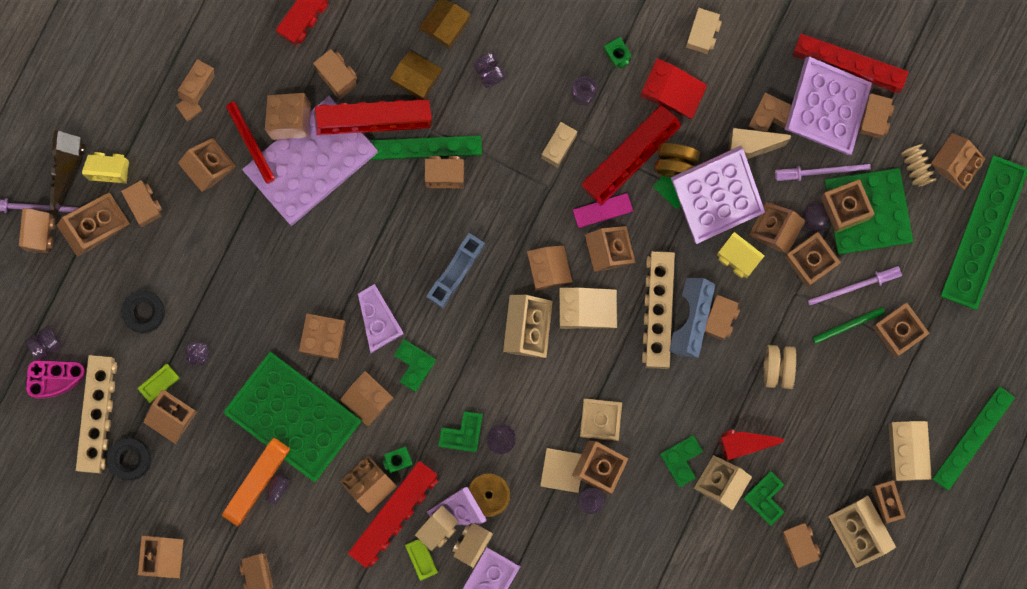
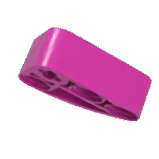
M33 361L28 366L27 393L37 399H47L62 395L72 390L85 379L87 369L76 362ZM38 366L42 368V372H39V375L34 372L35 368L38 369ZM60 366L62 372L60 375L55 376L53 370L55 367ZM80 367L81 374L74 377L73 369ZM39 384L41 392L35 395L33 387Z

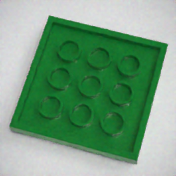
M900 168L824 180L825 189L828 192L860 179L875 214L871 220L835 233L832 226L837 255L913 243Z

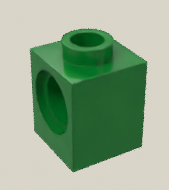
M621 37L604 46L603 51L614 69L618 67L622 69L630 64L629 61L632 55ZM615 51H621L624 56L620 59H617L614 57L613 53Z
M407 447L384 454L385 459L382 460L386 471L390 470L391 474L413 466ZM396 455L402 457V463L399 466H394L391 462L392 458Z

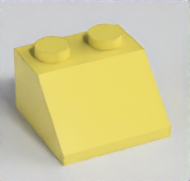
M94 152V155L87 156L82 174L90 181L127 184L129 161L121 154H113V157L105 156L104 153Z
M735 232L717 254L718 260L723 265H730L734 268L733 272L740 278L744 276L746 279L764 257L761 252Z

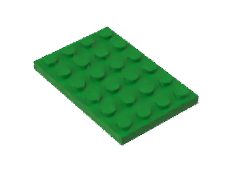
M272 352L268 353L223 412L266 446H268L273 438H276L289 447L290 451L284 460L314 483L320 478L362 422Z

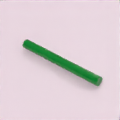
M883 307L875 309L812 337L813 342L818 344L885 314Z

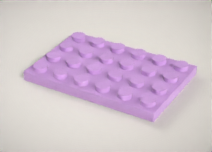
M330 96L319 104L337 105ZM315 108L310 111L309 135L307 138L277 139L262 152L275 177L273 182L267 184L264 181L254 160L242 169L291 226L378 153V150L363 133L316 136Z

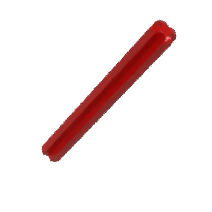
M231 102L227 104L226 108L264 181L267 184L273 182L275 177L236 103Z

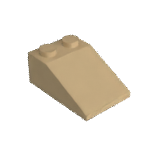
M733 128L729 138L728 151L741 146L746 159H750L786 146L791 135Z
M560 288V329L617 328V290Z

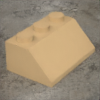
M510 295L503 352L523 356L547 357L553 301L529 295Z
M924 421L889 423L892 481L931 480L928 423Z
M869 496L828 516L856 568L896 548Z

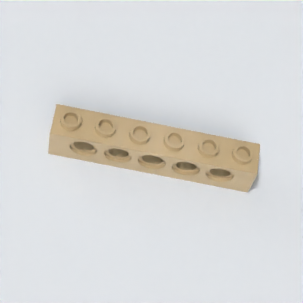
M651 252L650 256H647L646 268H650V275H646V287H649V294H645V306H648V313H644V325H647V333H643V344H646V352L642 353V363H645V368L669 369L670 367L669 349L671 345L675 253ZM656 268H662L665 271V275L658 277L654 271ZM655 287H662L664 294L657 296L654 293ZM661 306L663 314L656 315L653 312V307ZM660 325L662 333L655 334L652 331V326ZM659 344L662 348L661 352L654 353L651 350V345Z
M88 356L76 471L102 474V471L106 469L107 459L104 458L105 450H108L109 439H106V435L111 427V420H108L109 412H112L113 401L110 398L111 393H114L115 381L112 380L113 374L117 372V362L112 357ZM104 371L106 373L105 380L98 381V373ZM102 390L104 397L102 400L97 401L95 394L97 391ZM95 410H101L102 416L98 420L93 418ZM94 429H98L100 432L97 439H92L91 432ZM92 448H96L97 456L91 459L89 451Z

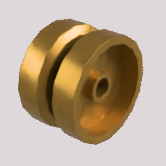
M661 143L657 152L661 159L656 160L654 172L669 178L693 168V165L698 163L700 152L679 144Z
M483 474L476 477L469 486V491L484 517H494L501 514L507 508L510 500V490L507 483L500 476ZM492 492V498L487 499L485 493Z

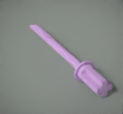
M870 164L811 170H801L800 166L792 169L775 170V178L777 181L794 179L801 181V176L870 170L871 166Z
M8 198L0 200V211L5 213L8 212V209L23 208L50 211V205L9 203ZM61 206L59 211L73 212L79 208Z
M899 266L879 273L876 271V277L810 299L808 303L813 305L878 282L879 286H882V283L901 277L902 273Z

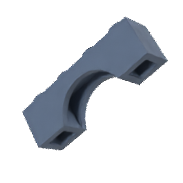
M468 233L447 269L427 294V300L444 309L484 249L485 243Z
M686 278L682 296L687 299L690 305V314L685 325L673 333L670 352L680 357L699 358L714 294V283L704 278Z

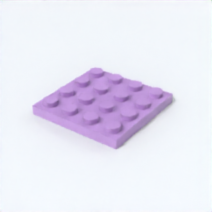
M806 57L785 130L844 154L852 155L872 83L814 58Z
M741 146L671 177L696 244L765 213L748 161Z

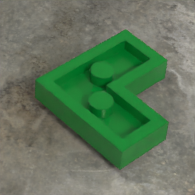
M404 339L394 354L396 358L409 365L400 383L417 392L435 364L436 359Z
M464 411L461 430L441 427L438 447L477 453L483 414Z
M694 435L660 454L679 488L696 478L687 463L688 460L703 452Z
M771 471L743 498L769 526L785 513L771 499L784 486Z

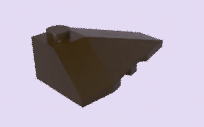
M55 130L52 145V156H54L55 165L51 167L52 180H55V184H51L50 211L53 215H57L81 164L82 155L86 153V144L83 143L81 137Z

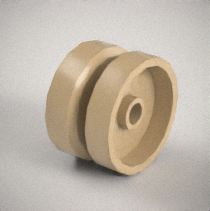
M768 345L763 367L764 386L775 388L780 376V386L782 389H793L796 372V348L785 346L780 358L779 347Z

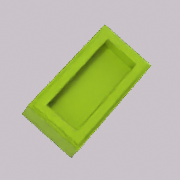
M166 364L137 389L149 403H152L162 389L166 391L180 378Z
M420 539L405 545L420 581L438 573L427 546Z

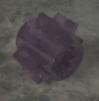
M191 342L184 352L187 361L192 365H197L198 363L203 365L210 355L207 346L201 342H197L196 345Z

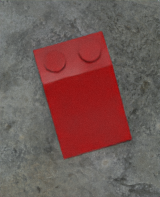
M657 58L640 97L660 106L662 105L664 108L692 120L707 88V84L676 66Z
M734 430L721 434L722 437L718 439L725 461L784 442V439L741 431L735 433Z

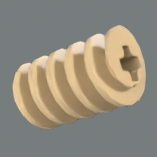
M923 144L902 152V157H908L904 160V163L910 164L907 167V171H913L909 175L910 178H916L912 181V185H919L918 187L936 181V178L929 177L934 172L927 171L931 164L924 163L929 158L922 157L926 150L919 149Z

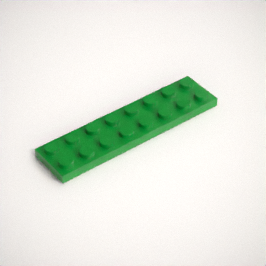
M995 155L991 157L942 289L941 298L975 311L978 309L1027 176L1026 167Z

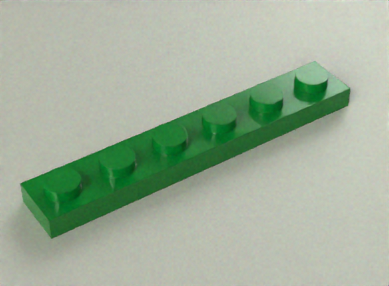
M481 136L369 140L378 150V153L370 160L429 158L430 156H482Z
M1000 386L995 390L932 478L934 482L945 490H950L1015 399L1013 395Z

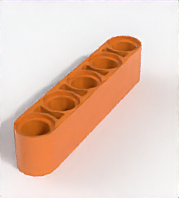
M276 438L270 441L222 513L224 518L237 527L242 523L290 451L289 447Z

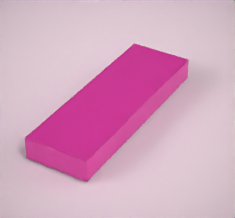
M628 193L610 198L602 206L598 203H593L573 210L578 229L633 212Z

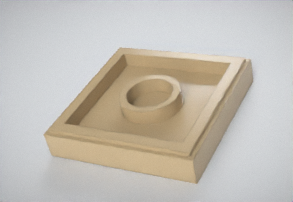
M584 399L580 437L618 441L622 402Z
M547 448L540 487L579 493L581 480L573 477L572 474L582 454Z

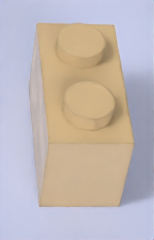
M698 8L686 48L708 54L709 49L713 50L716 42L713 36L715 31L719 32L722 21H719L720 14Z
M560 122L543 151L541 159L558 168L576 138L577 131Z
M442 505L419 529L415 536L432 551L436 546L439 548L443 546L448 540L447 538H450L456 531L454 527L459 521Z

